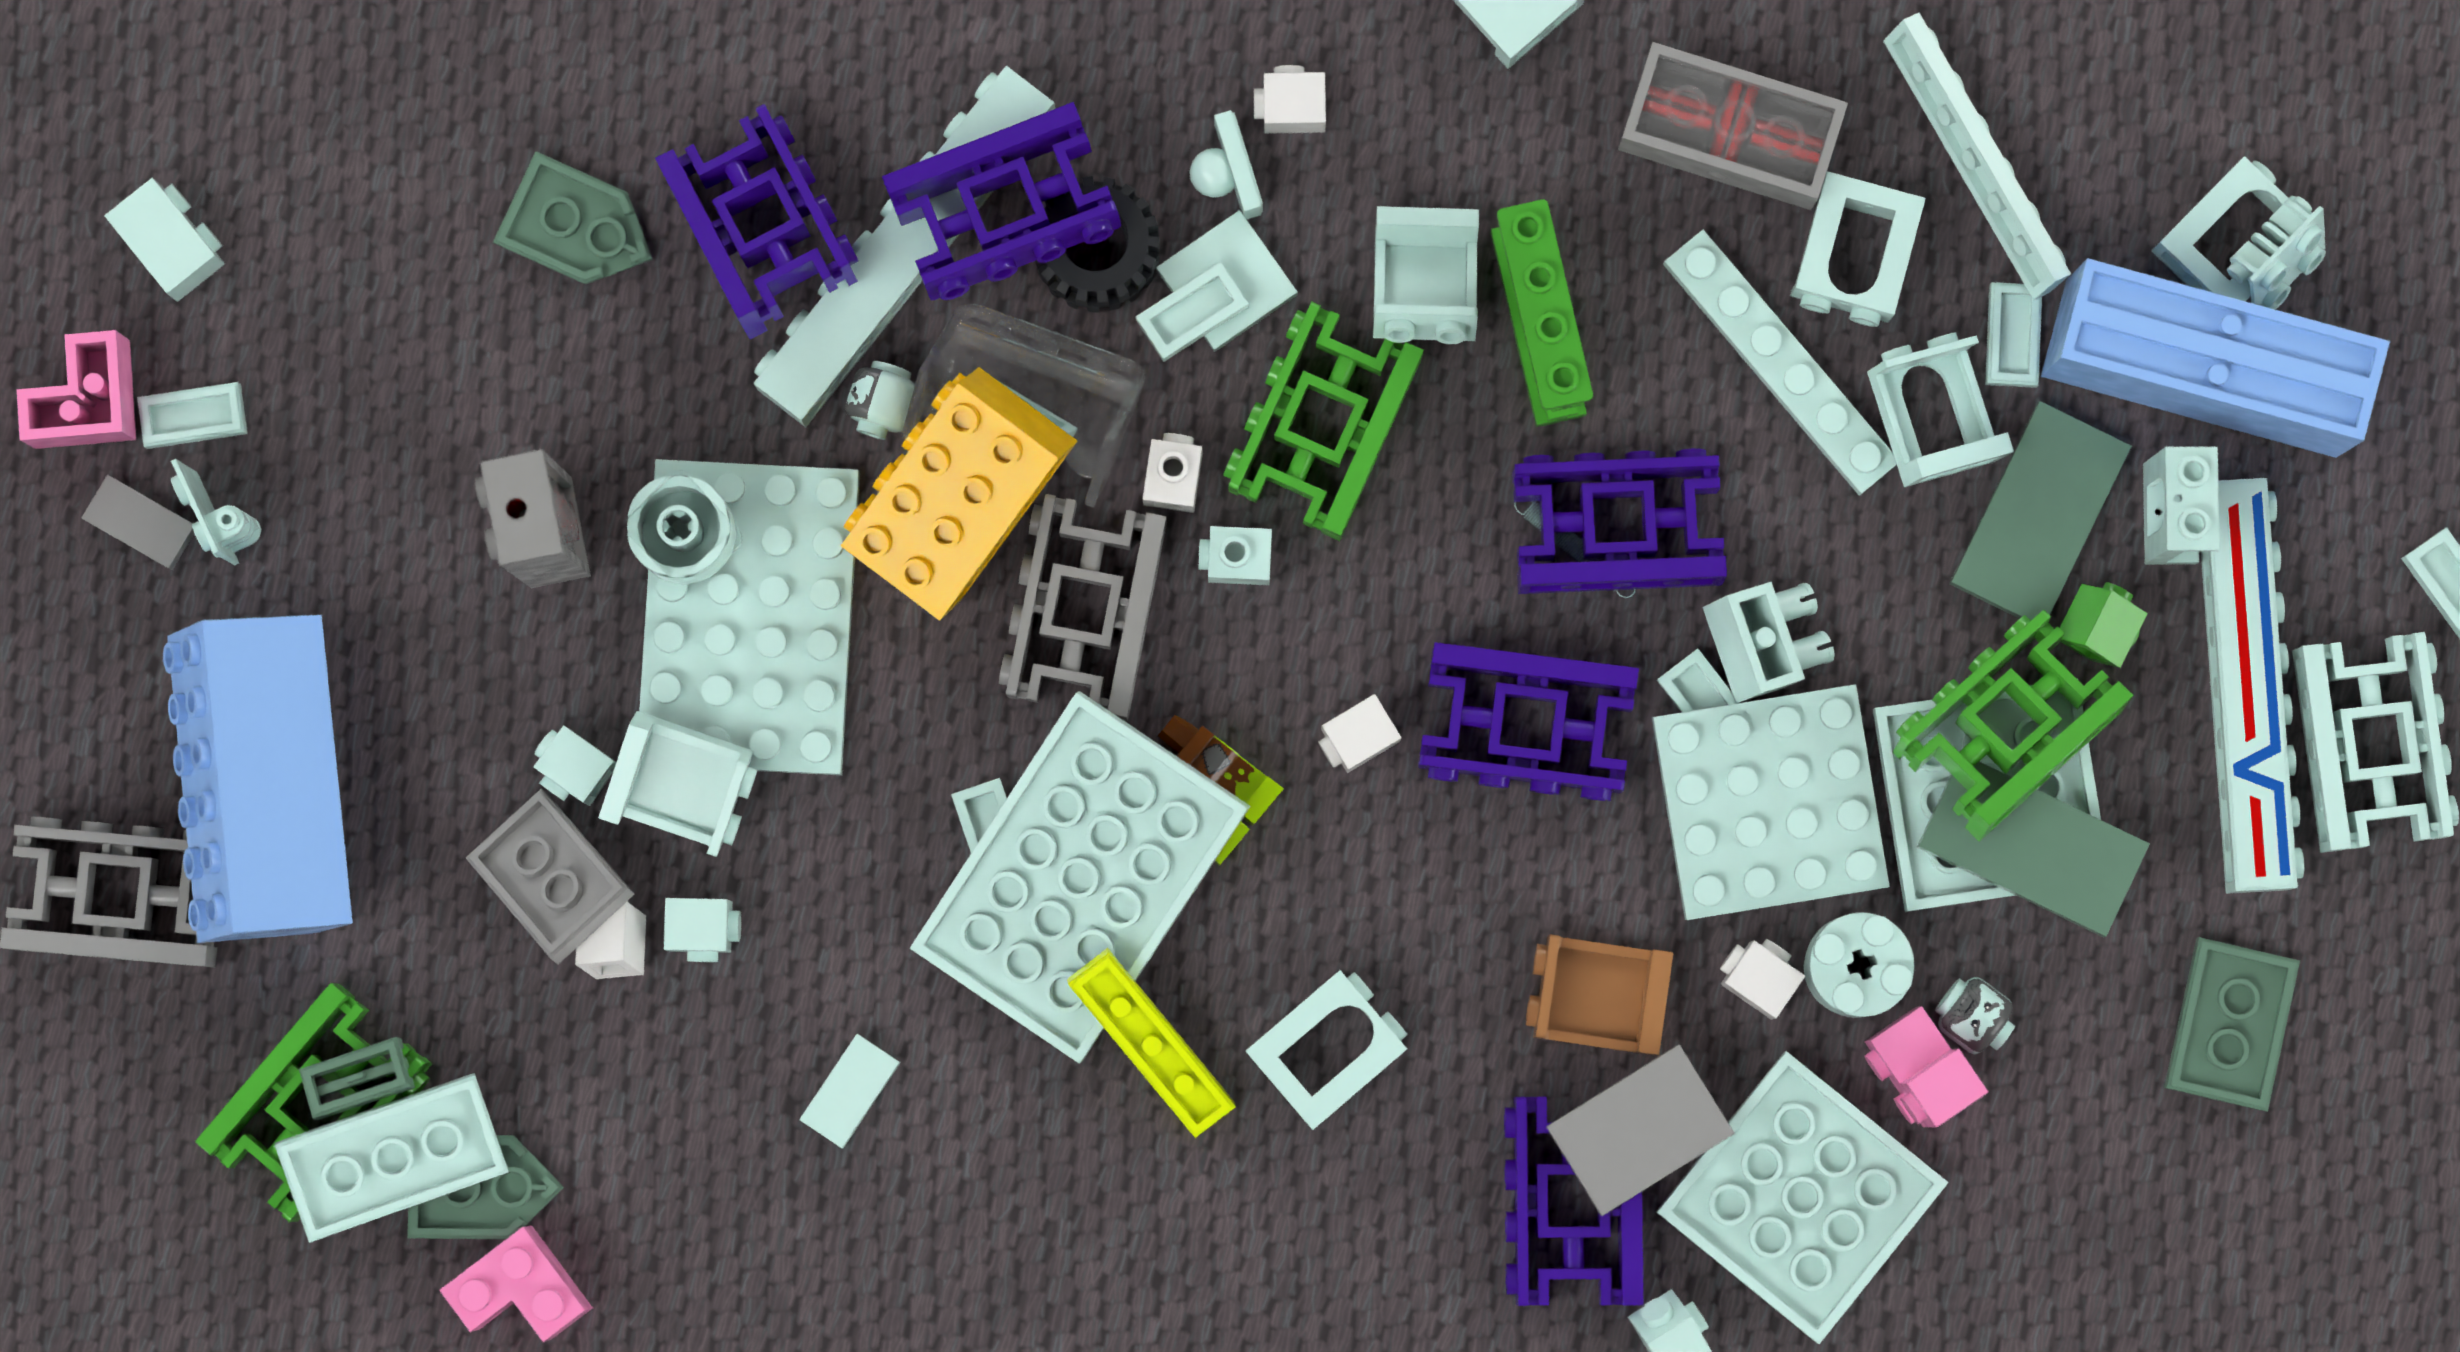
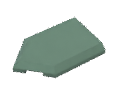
M535 152L493 241L494 244L585 285L653 260L628 192L539 152Z
M496 1135L509 1172L409 1207L408 1238L507 1239L526 1226L564 1186L514 1135Z

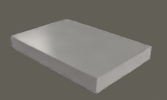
M542 788L466 857L473 868L556 964L561 963L634 895L632 890Z
M1680 1044L1546 1126L1600 1216L1613 1210L1735 1134Z

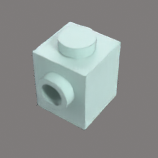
M1210 526V539H1200L1198 569L1208 570V583L1269 585L1272 529Z
M563 725L558 733L551 730L543 738L535 751V755L539 757V760L534 765V768L545 775L539 784L563 801L571 794L584 804L590 806L613 775L617 762Z
M665 898L664 950L687 952L688 962H718V952L731 953V942H740L741 912L732 911L733 901L728 899Z
M1672 1289L1660 1297L1649 1301L1644 1307L1628 1316L1648 1352H1712L1701 1334L1709 1327L1693 1302L1684 1306Z

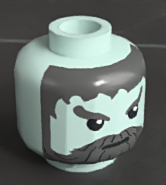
M873 361L871 367L857 370L845 405L847 415L858 421L856 431L870 437L885 440L888 431L897 433L907 429L918 397V388L910 380L911 372L881 361Z
M1973 977L1966 982L1960 978L1957 979L1935 1009L1941 1015L1938 1021L1941 1032L1972 1054L1984 1051L1989 1045L1998 1050L2015 1028V1025L2008 1021L2013 1010L2011 1001L1979 977Z

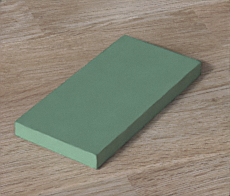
M2039 401L1949 584L2019 619L2026 615L2032 620L2042 610H2045L2050 615L2132 446Z
M1979 761L1974 768L1990 783V786L1978 801L1983 804L2012 777ZM1951 774L1917 848L2101 937H2107L2150 843L2038 789L1979 842L1965 828L1968 820L1963 815L1959 817L1952 810L1957 800L1967 790Z

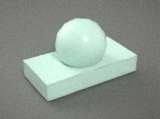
M1230 110L1214 115V125L1222 149L1210 148L1200 152L1192 161L1190 180L1196 190L1212 198L1222 197L1235 189L1242 214L1246 220L1260 216L1261 212H1263V202L1235 113H1232Z

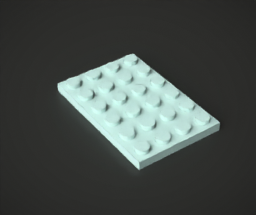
M655 459L654 480L659 477L681 475L699 478L712 486L727 503L733 514L737 537L733 551L725 565L717 573L703 581L681 585L663 580L648 569L639 712L753 750L749 767L758 771L842 775L855 557L842 548L841 544L850 533L843 526L858 507L860 471L855 469ZM679 519L675 521L671 526L675 530V535L671 540L677 536L686 539L691 534L688 526L692 520L686 524L682 523Z
M1078 691L1069 702L910 949L1080 1064L1104 1030V1027L1067 984V979L1108 948L1136 981L1251 806Z

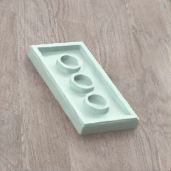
M475 1073L275 1142L276 1151L309 1243L509 1172Z

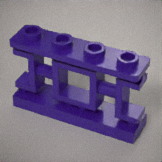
M1074 102L882 176L901 226L925 217L939 252L915 260L930 300L958 298L970 289L969 286L987 279L990 281L1004 280L1015 274L1018 267L1036 260L1039 263L1055 260L1062 256L1067 248L1079 243L1095 244L1109 238L1115 229L1122 226L1118 210L1112 200L1108 186L1083 195L1070 164L1071 160L1092 152ZM1054 151L1062 173L1034 183L1026 161ZM1021 180L1034 214L987 232L973 198ZM958 188L966 210L938 221L929 199ZM1070 192L1078 214L1050 225L1042 202ZM974 229L983 251L954 262L946 240Z
M765 104L755 108L759 116L752 120L748 116L739 120L749 140L706 163H703L694 144L684 148L687 153L680 157H677L674 150L671 149L655 158L732 309L750 340L768 331L764 321L772 317L774 321H777L784 317L773 296L818 273L829 293L838 289L837 283L846 280L849 286L858 282L850 267L859 262L845 234L835 238L829 225L837 222V219L824 194L816 198L812 195L808 186L816 182V179L803 154L793 159L787 146L796 142L782 115L772 119ZM768 135L792 178V181L783 184L775 167L753 179L747 170L752 165L769 157L760 140ZM696 172L706 189L729 178L734 189L711 200L720 216L719 219L711 222L688 177ZM777 193L791 220L745 243L732 216ZM810 214L835 261L827 265L817 247L795 259L789 250V247L811 236L802 218ZM736 252L740 254L747 269L768 258H771L776 268L753 280L762 299L754 303L730 258Z
M1692 448L1677 451L1676 457L1656 458L1653 451L1628 452L1625 454V459L1605 460L1602 453L1578 454L1574 456V461L1554 462L1553 456L1550 455L1524 457L1523 463L1515 464L1512 472L1514 502L1539 501L1542 545L1518 547V594L1722 586L1727 577L1726 556H1723L1724 538L1698 539L1695 495L1718 493L1720 489V477L1718 476V469L1720 467L1719 456H1707L1705 449ZM1701 476V478L1683 480L1681 484L1682 507L1655 508L1653 480H1632ZM1600 481L1598 483L1581 484L1579 489L1581 511L1553 512L1551 484L1530 485L1537 483ZM1641 497L1644 541L1595 543L1593 499ZM1684 527L1685 555L1706 554V557L1637 559V557H1654L1658 551L1657 528ZM1582 532L1583 559H1604V561L1535 564V561H1553L1555 556L1554 533Z
M1434 642L1428 687L1453 690L1448 737L1422 735L1418 768L1428 769L1427 778L1458 782L1459 773L1479 776V785L1495 788H1509L1510 780L1530 782L1529 791L1551 795H1560L1561 786L1581 789V798L1598 801H1611L1612 793L1621 794L1624 791L1627 760L1602 757L1607 709L1632 712L1639 668ZM1446 669L1517 678L1516 684L1496 682L1492 709L1463 705L1466 678L1446 676ZM1548 682L1618 691V697L1598 695L1596 698L1594 721L1565 718L1568 691L1548 689ZM1505 696L1555 703L1549 751L1500 745ZM1460 725L1490 729L1486 756L1507 758L1506 765L1438 757L1436 756V749L1456 752ZM1562 738L1591 742L1588 769L1609 771L1608 778L1538 769V763L1558 765L1560 762Z
M1514 1097V1107L1504 1108L1505 1138H1514V1159H1505V1190H1515V1211L1505 1212L1506 1243L1515 1242V1263H1506V1295H1516V1305L1549 1306V1279H1599L1600 1305H1644L1642 1192L1603 1216H1600L1598 1212V1226H1548V1175H1575L1562 1154V1164H1535L1536 1185H1528L1527 1112H1535V1133H1549L1546 1128L1550 1124L1547 1123V1097ZM1610 1216H1618L1619 1289H1611V1268H1584V1237H1611ZM1528 1217H1536V1237H1563V1268H1536L1537 1289H1529Z

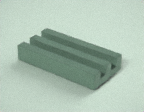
M394 1037L299 1069L312 1118L320 1120L415 1088L413 1078L408 1073V1068H410L408 1060L402 1052V1049H404L402 1039ZM390 1053L391 1062L316 1086L314 1078ZM393 1073L396 1074V1080L321 1104L320 1098Z

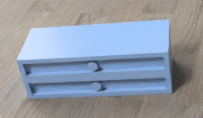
M2087 258L2066 280L2041 377L2337 458L2365 439L2390 341Z
M322 615L202 620L168 635V643L165 644L163 650V662L166 672L171 674L173 694L169 697L168 713L171 723L176 725L178 745L174 749L173 764L176 774L181 776L183 797L179 800L178 816L181 826L186 828L188 848L184 852L183 867L186 877L189 880L191 879L193 900L189 904L188 918L191 929L196 931L197 943L312 934L352 924Z

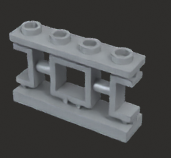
M1045 494L1043 506L1034 504L1029 534L1037 536L1033 556L1024 554L1019 584L1026 585L1027 589L1024 604H1014L1009 634L1016 635L1017 639L1014 654H1004L999 684L1007 685L1006 695L1008 698L1023 699L1038 703L1043 678L1091 687L1089 698L1120 719L1128 721L1167 526V517L1147 512L1144 515L1126 510L1122 534L1073 526L1077 508L1076 500L1056 498L1055 495ZM1059 515L1062 516L1059 531L1060 537L1084 541L1080 566L1076 568L1053 563L1050 582L1044 583L1042 582L1054 516ZM1134 530L1142 531L1130 597L1127 599L1121 597L1124 577L1099 571L1104 545L1130 550ZM1062 579L1111 588L1102 635L1053 626ZM1037 614L1043 616L1039 632L1040 636L1065 642L1060 667L1055 668L1033 663L1028 684L1022 682L1034 617ZM1114 630H1120L1123 633L1110 699L1101 698L1105 681L1104 677L1080 672L1084 646L1088 645L1111 650Z
M31 817L30 826L14 825L13 835L17 836V845L13 847V856L38 859L33 908L7 907L6 918H8L7 928L2 927L0 948L216 967L218 947H214V942L197 943L196 931H193L189 924L188 908L191 900H193L191 879L189 880L184 872L183 861L180 887L156 885L159 860L138 857V848L185 852L188 848L186 830L183 832L182 840L163 838V828L133 826L132 835L112 833L113 824L82 821L81 831L61 829V819ZM37 839L101 844L102 853L80 852L77 878L54 876L57 851L36 848ZM96 865L140 868L135 919L91 915ZM52 896L75 898L72 924L93 926V935L27 930L28 920L49 922ZM154 905L177 907L175 933L196 935L195 944L129 939L130 929L151 931Z

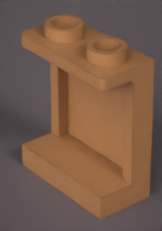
M1550 934L1547 936L1546 945L1537 944L1533 974L1541 975L1542 978L1539 996H1529L1525 1025L1534 1027L1533 1038L1657 1056L1660 1052L1674 952L1637 949L1563 938Z

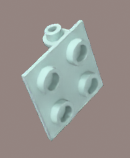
M2297 196L2293 201L2286 200L2269 218V222H2265L2261 226L2263 232L2271 241L2255 232L2251 236L2254 245L2247 241L2230 258L2231 265L2227 268V272L2238 283H2242L2246 278L2249 280L2251 303L2277 309L2291 291L2289 285L2301 273L2308 275L2313 272L2322 262L2326 251L2324 250V209L2321 206L2310 215L2312 207L2303 198Z
M177 459L172 460L171 463L177 473L176 476L171 478L172 486L184 506L190 504L195 512L198 522L192 524V528L202 549L205 552L211 550L216 558L220 557L233 565L239 564L235 552L254 544L259 539L261 534L259 522L235 506L226 505L215 510L198 473Z

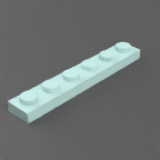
M1920 13L1903 19L1883 40L2033 300L2050 293L2071 275L2066 266L2062 251L2051 240L2040 221L2037 208L2027 199L2015 178L2012 165L2002 156L1989 133L1987 122L1977 113L1966 94L1962 79L1952 70L1942 53L1935 33L1927 27Z
M1701 230L1664 261L1663 265L1859 496L1897 465L1894 454L1704 230Z

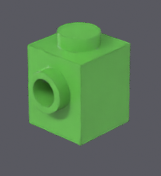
M2106 582L2103 588L2081 584L2060 626V629L2065 633L2060 642L2090 661L2121 668L2130 648L2139 637L2140 628L2148 613L2131 603L2133 595L2115 584Z

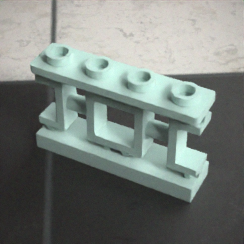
M2425 632L2386 638L2385 644L2388 658L2386 663L2345 667L2341 642L2323 645V643L2305 645L2292 650L2320 853L2370 846L2366 821L2410 816L2414 842L2441 839L2454 835L2453 826L2458 825L2459 811L2455 797L2448 795L2446 775L2451 773V756L2448 746L2446 744L2441 745L2438 725L2444 722V706L2440 694H2434L2431 674L2436 673L2437 657L2433 644L2426 641ZM2408 667L2412 701L2383 704L2379 676L2402 673L2407 671ZM2358 678L2362 707L2340 709L2333 712L2329 682ZM2396 715L2402 764L2359 769L2352 720ZM2423 772L2427 805L2426 803L2397 806L2393 777ZM2372 780L2376 809L2350 812L2347 818L2343 783Z

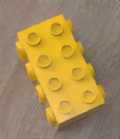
M980 367L968 376L959 373L952 382L949 380L931 404L937 410L936 414L930 413L923 423L919 422L903 442L902 447L908 453L906 455L902 453L894 463L890 462L872 486L879 492L877 496L873 493L864 504L861 502L843 526L850 533L841 544L842 548L939 621L963 599L1078 442Z

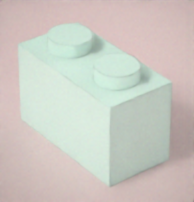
M151 178L104 216L163 290L178 302L225 265L216 253L222 247V244L204 223H201L198 227L193 225L185 215V212L191 206L173 184L164 189L155 179Z

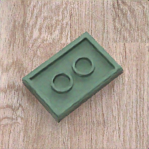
M2201 937L2196 938L2164 1088L2268 1112L2300 961Z

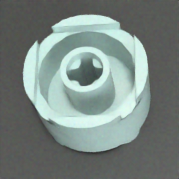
M681 475L659 477L645 485L637 493L630 504L628 512L627 536L632 552L653 574L672 583L688 585L711 577L725 565L736 542L735 521L730 508L712 486L699 478ZM679 519L682 523L686 524L692 520L688 526L691 534L686 539L677 536L671 540L675 535V530L671 527L675 521Z
M1871 913L1848 914L1826 923L1814 935L1806 951L1803 965L1804 975L1813 997L1828 1010L1841 1016L1852 1018L1873 1016L1895 1006L1911 987L1914 973L1913 952L1903 932L1887 918ZM1854 951L1859 958L1867 957L1870 962V966L1864 970L1866 978L1863 980L1859 973L1850 974L1847 969V965L1854 961L1852 954Z

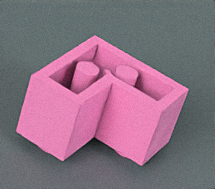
M116 330L65 334L68 385L17 389L20 441L35 449L136 440L130 340Z
M1922 1006L1913 1008L1864 1041L1870 1049V1052L1865 1055L1866 1061L1881 1081L1888 1077L1900 1093V1095L1894 1098V1101L1910 1124L1916 1122L1921 1124L1922 1127H1938L1988 1093V1090L1960 1049H1951Z
M532 1225L519 1229L439 1290L470 1332L480 1330L511 1305L515 1304L543 1342L552 1340L593 1309Z

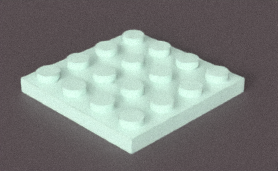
M2059 691L2046 701L2062 718V721L2050 736L2055 739L2084 713L2083 706L2077 710ZM2006 692L1978 716L2011 750L2016 748L2039 727ZM1932 700L1873 709L1905 912L2016 896L1917 848L1951 773L1934 756L1918 771L1914 772L1908 766L1910 761L1905 756L1899 760L1892 752L1901 738L1896 733L1898 728L1917 711L1925 716L1936 706ZM1963 703L1920 743L1924 746L1940 733L1958 752L1963 749L1971 739L1955 722L1967 706ZM2088 743L2039 787L2038 790L2101 820ZM1987 755L1980 760V762L2004 773ZM2021 760L2007 775L2013 777L2026 764Z
M1856 684L1652 717L1685 920L1889 887Z
M1784 1051L1728 1121L1735 1134L1704 1152L1657 1209L1656 1213L1813 1341L1820 1344L1949 1182L1791 1054Z

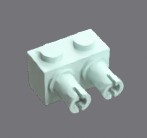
M1768 582L1727 595L1702 607L1736 704L1804 680L1805 676L1802 670L1823 663L1828 664L1834 660L1833 646L1820 651L1817 650V647L1831 642L1826 632L1819 631L1814 635L1792 641L1788 631L1787 621L1806 615L1810 616L1817 612L1816 598L1805 602L1800 601L1805 596L1814 594L1813 589L1808 583H1801L1796 587L1775 593L1772 582Z

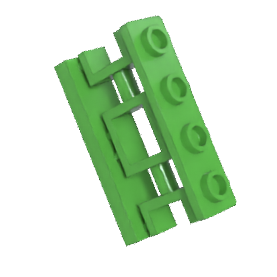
M1542 199L1499 209L1497 212L1499 227L1491 229L1490 233L1536 427L1584 417L1587 414L1584 402L1592 399L1593 392L1548 202Z
M1311 302L1306 313L1297 310L1286 335V338L1293 341L1286 359L1279 356L1275 358L1265 381V384L1273 388L1265 405L1258 402L1255 403L1244 430L1252 433L1244 451L1237 448L1234 449L1223 476L1231 479L1228 486L1230 493L1237 496L1242 495L1254 503H1257L1266 481L1312 500L1303 519V524L1311 528L1314 527L1322 531V534L1340 541L1422 360L1424 350L1407 342L1403 345L1384 339L1377 357L1374 358L1331 339L1340 314L1326 311L1321 308V305ZM1317 325L1322 330L1316 341L1315 348L1338 357L1329 379L1326 381L1303 370L1296 388L1288 387L1313 328ZM1388 358L1396 360V364L1370 422L1361 419L1369 399L1346 389L1356 366L1381 376ZM1308 389L1353 408L1335 450L1289 431ZM1273 417H1276L1281 421L1274 434V440L1297 450L1286 473L1261 463L1252 482L1246 479L1271 421ZM1348 449L1355 452V455L1327 515L1320 512L1327 492L1304 481L1315 458L1339 468Z
M2042 610L2032 620L2026 615L2022 616L2004 634V638L2008 641L1997 652L1991 647L1985 649L1969 665L1968 669L1972 672L1969 677L1961 684L1952 679L1932 699L1936 706L1925 716L1919 711L1915 712L1896 731L1901 738L1892 753L1899 760L1905 756L1910 761L1908 766L1916 772L1934 756L1967 790L1957 800L1952 810L1959 817L1963 815L1968 820L1965 828L1979 842L2118 717L2133 697V694L2120 681L2112 686L2107 681L2109 676L2103 670L2083 685L2050 653L2059 644L2065 633L2058 626L2054 629L2048 623L2051 616L2045 610ZM2036 639L2039 642L2027 657V660L2043 675L2033 686L2030 687L2012 668L1997 681L1992 678L2033 640ZM2057 691L2077 710L2092 696L2097 700L2055 739L2050 736L2062 721V718L2046 703ZM2004 692L2039 725L2013 750L1978 717ZM1963 703L1967 706L1955 722L1971 739L1963 749L1958 752L1940 733L1933 737L1926 745L1923 746L1920 743ZM1986 755L2005 774L2013 769L2021 760L2026 764L1983 804L1978 801L1985 794L1990 783L1974 766Z
M336 983L328 985L195 1141L209 1155H215L219 1158L220 1162L228 1169L235 1168L249 1152L279 1177L284 1183L267 1203L274 1209H278L282 1213L281 1216L288 1222H298L300 1215L295 1201L291 1197L292 1193L276 1151L275 1142L309 1131L305 1125L286 1110V1107L304 1088L299 1069L325 1060L319 1055H311L301 1068L298 1064L342 1012L346 1015L333 1029V1032L353 1048L352 1051L370 1046L353 1031L369 1012V1009L354 999L355 996L342 985ZM403 1043L404 1049H402V1052L408 1060L410 1067L408 1068V1073L413 1078L415 1088L380 1099L373 1108L421 1092L430 1080V1077L425 1072L432 1063L427 1058L418 1054L411 1045ZM380 1056L323 1075L322 1077L327 1082H331L361 1072L369 1062L376 1067L391 1062L392 1059L390 1057L387 1060L384 1056ZM395 1073L387 1075L386 1077L393 1078ZM355 1086L340 1091L344 1096L360 1092ZM276 1091L278 1095L265 1111L284 1126L285 1130L268 1149L251 1134H244L232 1147L230 1143ZM370 1103L344 1111L337 1121L364 1112Z

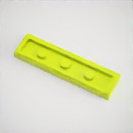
M1108 948L1067 979V984L1195 1138L1236 1107L1229 1094Z

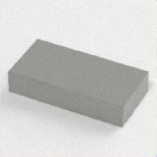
M108 474L81 517L83 520L170 570H173L194 535L193 523Z

